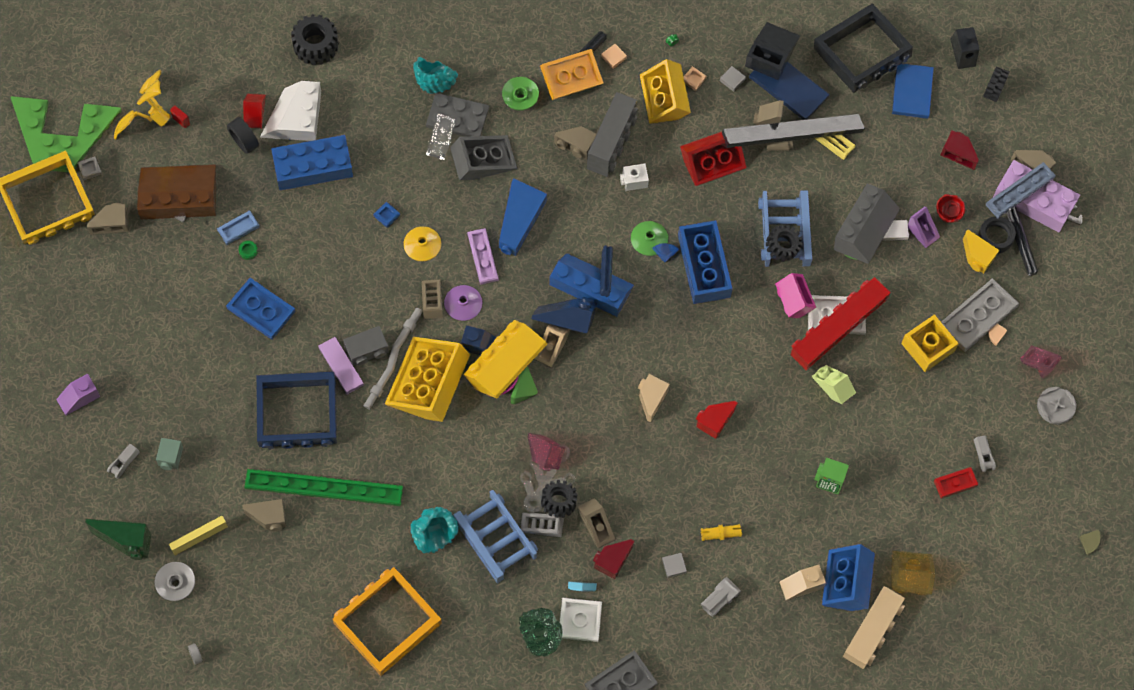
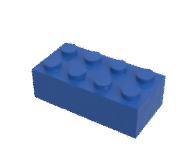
M345 135L271 148L279 190L353 177Z
M716 220L680 226L678 239L693 304L731 298L732 285Z

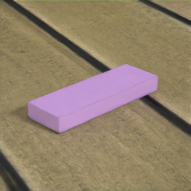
M486 228L467 232L480 285L499 281Z
M335 337L318 346L346 394L364 385Z

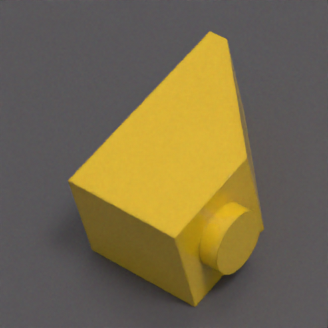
M967 230L963 237V243L968 264H970L973 270L984 274L996 258L999 250L970 230Z

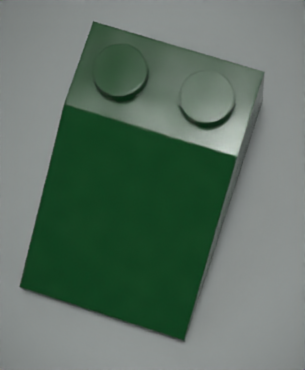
M86 519V525L96 537L127 556H131V559L142 560L143 557L148 558L152 535L146 524Z

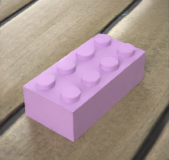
M1013 160L993 197L1032 171V169ZM1052 180L1015 207L1017 211L1060 232L1080 194Z

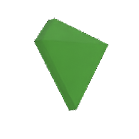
M528 366L521 372L511 395V404L513 405L538 393Z

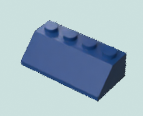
M567 253L557 262L550 275L549 283L550 286L576 298L582 299V297L593 299V302L597 303V308L618 317L634 287L633 284L612 275L610 296H601V269Z

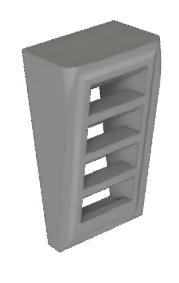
M522 513L521 530L523 533L562 537L564 518L561 515L555 518V514L549 516L548 514ZM529 518L532 519L531 528H528ZM537 519H540L539 529L536 528ZM545 520H548L547 529H544ZM553 521H556V522H555V529H552V527H553Z

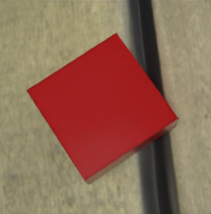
M174 105L170 109L172 118L182 127L187 128L190 125L188 115Z

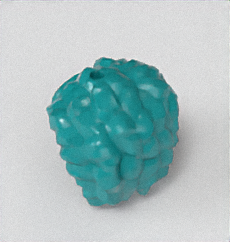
M418 57L413 65L416 81L423 91H427V93L444 92L456 83L455 79L458 77V73L439 61L431 63L422 57Z
M443 507L424 509L421 517L413 520L411 523L412 538H414V543L418 550L423 553H435L439 548H444L447 543L452 542V539L458 532L456 518H454L452 512Z

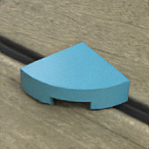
M568 582V589L576 591H595L597 583Z

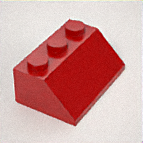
M722 132L680 146L684 163L695 186L747 168L742 146L727 148Z

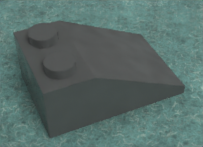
M508 135L459 137L450 147L459 180H475L517 169Z

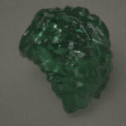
M542 607L523 612L519 617V625H521L519 630L523 634L522 638L525 640L526 648H529L531 654L546 657L558 649L562 641V625L556 620L554 613L550 609Z

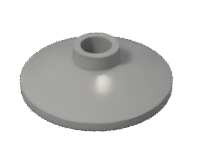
M181 562L165 564L159 569L155 577V588L158 594L169 601H179L186 598L195 586L193 571L189 566ZM178 580L180 583L178 586H173V581Z

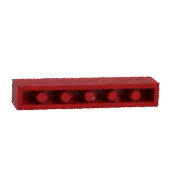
M875 277L870 281L867 279L863 282L858 292L853 291L846 298L847 301L843 305L839 303L833 309V313L830 316L825 315L819 321L820 325L816 328H810L806 332L805 338L802 340L798 339L793 343L790 355L806 371L888 300L891 292Z

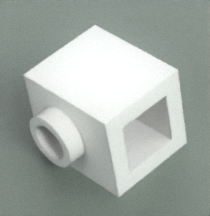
M645 164L623 167L620 181L621 185H625L626 191L648 188L649 179Z

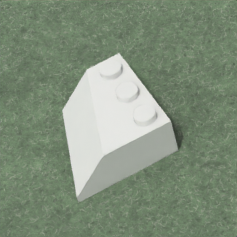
M300 81L284 88L260 138L316 140L321 99L320 82Z

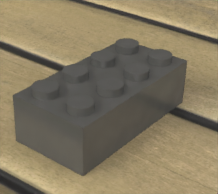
M616 92L588 152V170L608 177L610 172H614L617 164L615 162L616 158L621 156L624 149L623 143L628 141L631 134L629 130L631 126H635L638 119L636 115L639 108L636 107V99Z

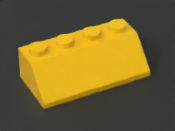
M514 320L494 340L488 349L483 351L481 356L469 366L464 375L474 389L497 399L546 347L547 342L526 324Z

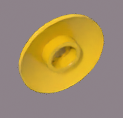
M417 227L406 235L404 249L412 259L428 261L439 253L441 239L435 230L429 227ZM424 239L426 242L420 243L419 240Z

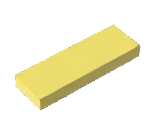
M220 516L171 542L169 546L174 555H177L228 526L223 516Z

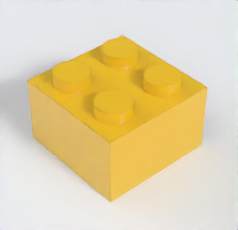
M934 314L905 334L901 344L923 371L927 372L954 353L959 343Z

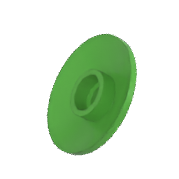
M515 77L504 85L502 97L510 108L520 111L527 110L536 104L539 90L531 79ZM522 94L524 97L518 98L517 96Z
M645 221L633 229L631 243L639 253L653 256L657 255L652 249L654 246L661 243L668 244V234L659 223ZM647 234H652L653 237H652V238H648L646 235H647Z

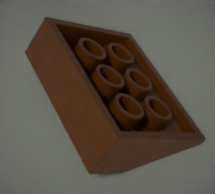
M216 164L141 168L137 203L140 219L216 216Z

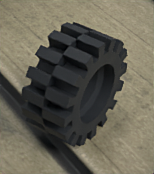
M996 66L983 97L997 102L1010 71Z
M784 224L779 227L776 226L767 237V242L765 243L766 247L769 246L767 252H772L770 256L773 257L775 255V259L779 260L781 258L782 262H785L786 259L790 261L794 258L803 244L801 242L802 236L798 237L799 231L795 233L794 230L796 228L792 227V229H789L790 225H786L784 228ZM778 238L787 239L790 243V248L781 247L778 243Z
M557 480L556 483L551 481L550 485L548 483L545 485L541 497V506L544 508L545 513L549 511V516L555 514V518H558L559 515L564 518L565 514L569 516L571 511L574 512L578 495L575 487L572 488L571 483L566 485L567 481L563 480V483H560V480ZM555 495H561L565 497L567 500L565 502L558 503L553 501L552 497Z

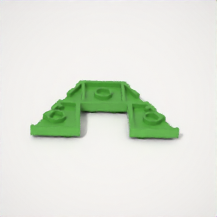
M11 96L33 164L66 151L75 169L78 162L83 160L89 149L96 144L102 133L109 128L111 122L122 111L121 107L84 104L78 137L43 133L49 104L48 100ZM66 165L51 170L69 172Z

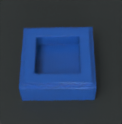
M386 202L373 215L388 228L400 216V213Z

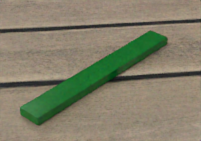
M247 469L244 486L245 489L395 506H401L403 486L254 469Z

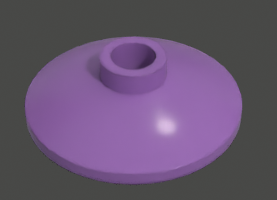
M460 285L452 288L447 293L444 305L447 313L452 318L465 321L478 315L482 308V298L473 287ZM465 298L467 301L462 303L460 299Z

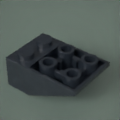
M766 22L747 55L745 67L779 80L800 35Z

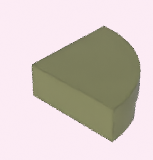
M1099 530L1079 537L1087 555L1094 552L1100 543Z

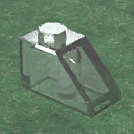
M437 114L426 155L444 160L449 148L455 118Z

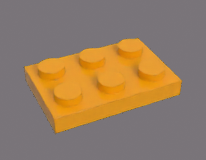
M592 49L540 65L552 100L603 84Z

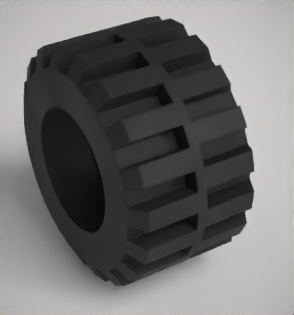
M312 14L311 17L304 16L303 20L299 19L297 25L293 26V31L291 32L293 49L300 60L304 59L306 64L310 61L312 65H316V62H319L321 65L324 60L329 62L330 56L334 58L335 51H338L339 42L337 29L334 23L329 21V18L325 17L323 19L322 15L315 17V14ZM313 35L324 37V40L317 44L306 42V39Z

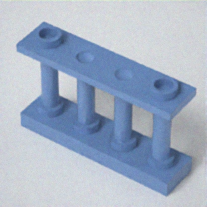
M763 191L762 198L758 200V207L762 209L764 249H761V260H765V267H769L770 260L776 258L775 255L773 257L770 256L772 252H767L769 246L766 247L765 244L769 236V224H797V226H800L801 232H799L798 237L802 236L801 242L803 244L801 246L802 249L794 258L802 260L803 266H810L812 262L808 191H800L799 198L785 200H767V191ZM768 207H796V209H799L800 215L768 217ZM782 237L778 238V241H788Z
M491 490V501L469 515L465 514L463 516L461 511H458L453 516L457 520V526L496 583H499L504 579L503 573L506 568L530 554L533 560L536 559V551L538 549L532 540L528 541L503 505L505 501L499 493L496 495L494 490ZM497 507L503 516L479 531L472 529L470 525H472L474 520ZM508 523L513 532L492 546L485 547L481 542L483 537L503 524ZM519 538L524 548L501 563H496L492 558L494 553Z

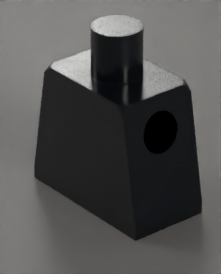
M970 27L955 30L950 40L958 69L976 67L979 45L975 29Z

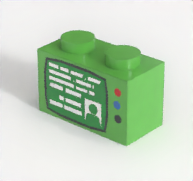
M826 457L824 464L820 463L814 479L818 481L816 487L839 494L849 465Z

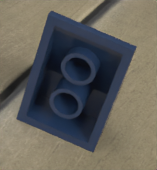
M582 297V299L577 298L538 306L531 319L588 333L593 323L597 303L593 302L591 298Z

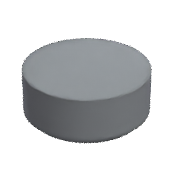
M195 643L189 645L188 650L194 664L201 663L203 660Z

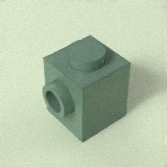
M161 438L156 457L160 468L164 470L178 469L183 451L181 441Z

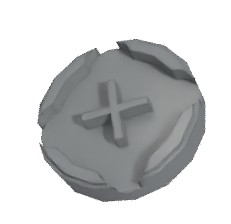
M1051 387L1042 392L1038 399L1037 408L1044 420L1059 425L1071 420L1075 414L1077 404L1074 396L1068 390L1061 389L1060 387Z

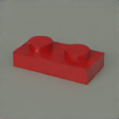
M971 467L934 479L941 499L978 486Z

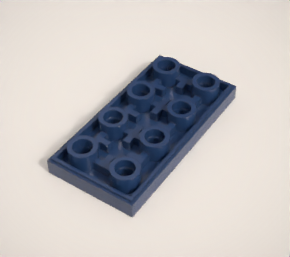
M788 62L779 80L755 70L749 76L750 79L778 101H784L783 105L802 120H807L829 97L826 91Z

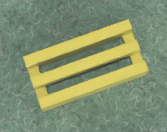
M835 135V137L847 145L848 149L831 136L815 138L843 160L856 147L855 144L843 135Z

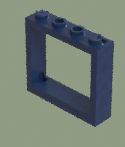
M334 372L256 375L257 442L259 447L271 450L276 446L291 449L297 445L310 448L317 444H321L323 447L337 444L336 378ZM329 386L330 432L264 436L263 389Z

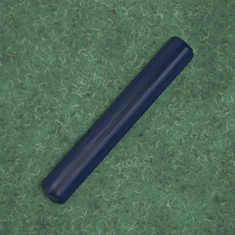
M607 245L602 250L600 295L606 297L610 296L613 262V247H608Z

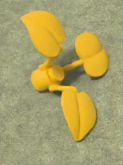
M158 70L149 77L140 89V93L143 95L137 104L140 105L147 101L152 106L148 111L150 116L134 110L127 113L116 126L114 132L115 140L117 135L136 116L148 119L150 122L154 120L161 127L170 119L171 115L154 98L161 94L160 81L158 80L161 70Z

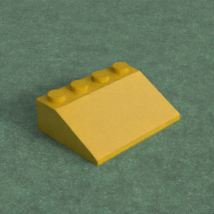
M413 337L385 405L427 420L443 422L470 353L460 343Z

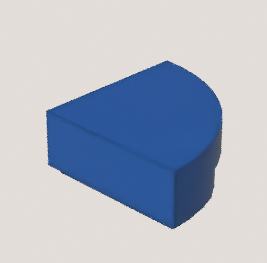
M661 243L652 248L664 262L679 250L676 246L667 243Z

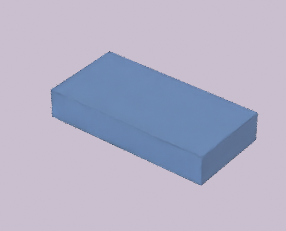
M249 210L217 228L226 245L260 226Z

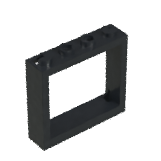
M873 3L814 39L815 51L853 93L862 88L865 89L873 81H878L882 75L892 72L901 63H906L912 57L913 46ZM873 20L900 50L860 75L855 76L829 47Z

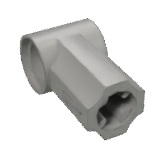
M726 577L716 586L715 591L701 603V606L713 617L727 603H731L734 596L737 597L741 590Z

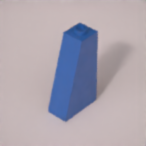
M513 179L499 239L501 251L507 255L513 254L515 256L547 202L546 193L516 179Z

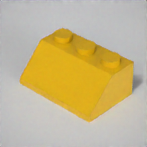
M666 59L640 74L650 124L679 120L691 113L681 64Z

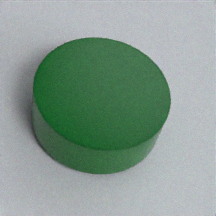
M244 241L239 246V254L245 260H251L258 254L257 245L253 241Z

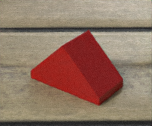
M247 94L243 101V120L250 128L262 129L266 95Z

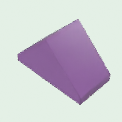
M923 207L911 216L908 229L925 248L940 238L927 207Z

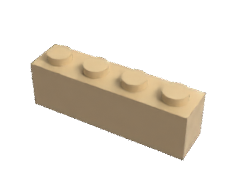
M884 586L843 657L862 669L865 668L866 664L871 666L876 657L873 652L876 647L880 649L886 639L883 638V635L886 631L890 633L896 623L892 620L895 615L900 616L905 605L902 603L905 598Z

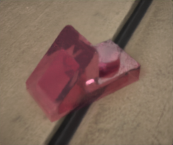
M1032 345L1020 358L1023 364L1036 368L1041 378L1047 376L1062 359L1060 355Z

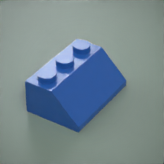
M861 544L829 550L822 605L849 611L868 609L875 553Z

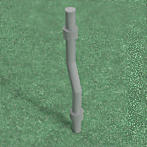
M416 308L410 319L405 321L403 330L392 346L387 368L378 383L373 385L370 390L371 394L363 405L365 408L370 410L377 397L380 398L382 395V389L395 369L399 349L410 331L413 332L415 329V323L423 312L421 309Z

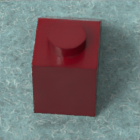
M951 130L940 156L975 170L979 159L969 137L961 132Z
M629 539L604 546L601 552L597 551L593 559L595 562L594 569L616 579L634 547V540Z

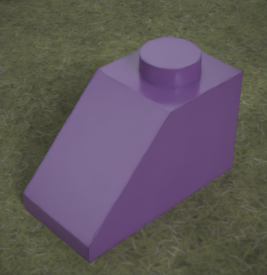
M86 374L71 382L56 400L64 414L68 415L99 398L100 395L89 375Z

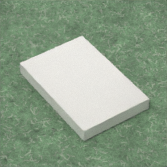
M812 295L816 308L808 313V330L820 325L819 321L825 315L830 316L833 313V309L839 303L843 305L847 301V297ZM866 319L849 334L865 335Z

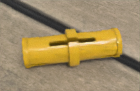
M738 524L701 528L702 541L720 539L722 541L724 538L741 537V526Z

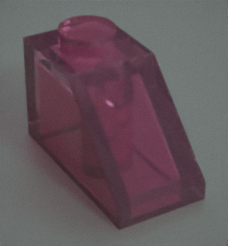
M528 433L532 460L539 464V468L542 470H559L566 448L544 435Z

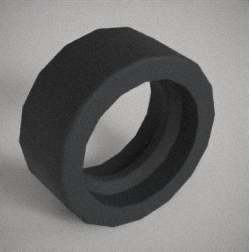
M237 117L227 124L229 134L244 153L248 154L259 146L255 134L243 119Z
M994 216L984 221L978 236L999 250L998 254L1006 252L1012 246L1016 231L1011 221L1004 217L997 219ZM991 226L1003 228L1008 234L1007 241L1002 244L993 243L986 236L987 229Z

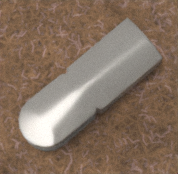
M976 437L974 444L982 472H986V469L995 470L996 465L987 437ZM988 457L989 461L984 462V458Z
M129 444L108 467L107 472H112L117 479L120 478L140 451ZM119 463L123 464L120 469L117 467Z

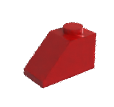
M730 401L707 406L705 411L701 410L697 415L696 427L716 439L735 412L738 402Z

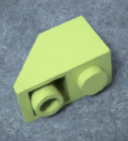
M827 365L821 367L812 375V378L828 396L840 404H843L856 393L848 375Z

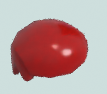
M945 194L938 200L936 205L938 216L948 223L958 222L963 218L966 211L964 202L957 195Z

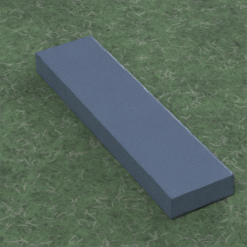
M1043 162L990 199L986 206L998 219L1052 181L1056 175Z

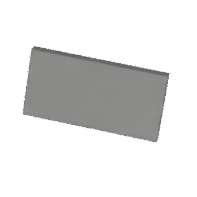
M992 278L942 320L941 323L959 343L958 346L966 352L985 336L990 329L1019 306V303Z

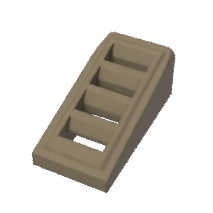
M441 279L422 281L424 319L443 318ZM435 287H437V290H427V291H426V288H435ZM427 302H438L437 304H427Z

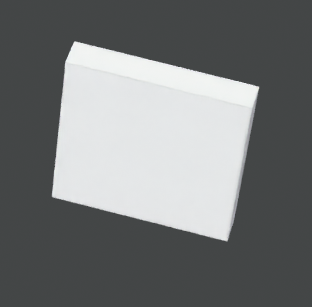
M562 598L558 638L598 642L602 602Z

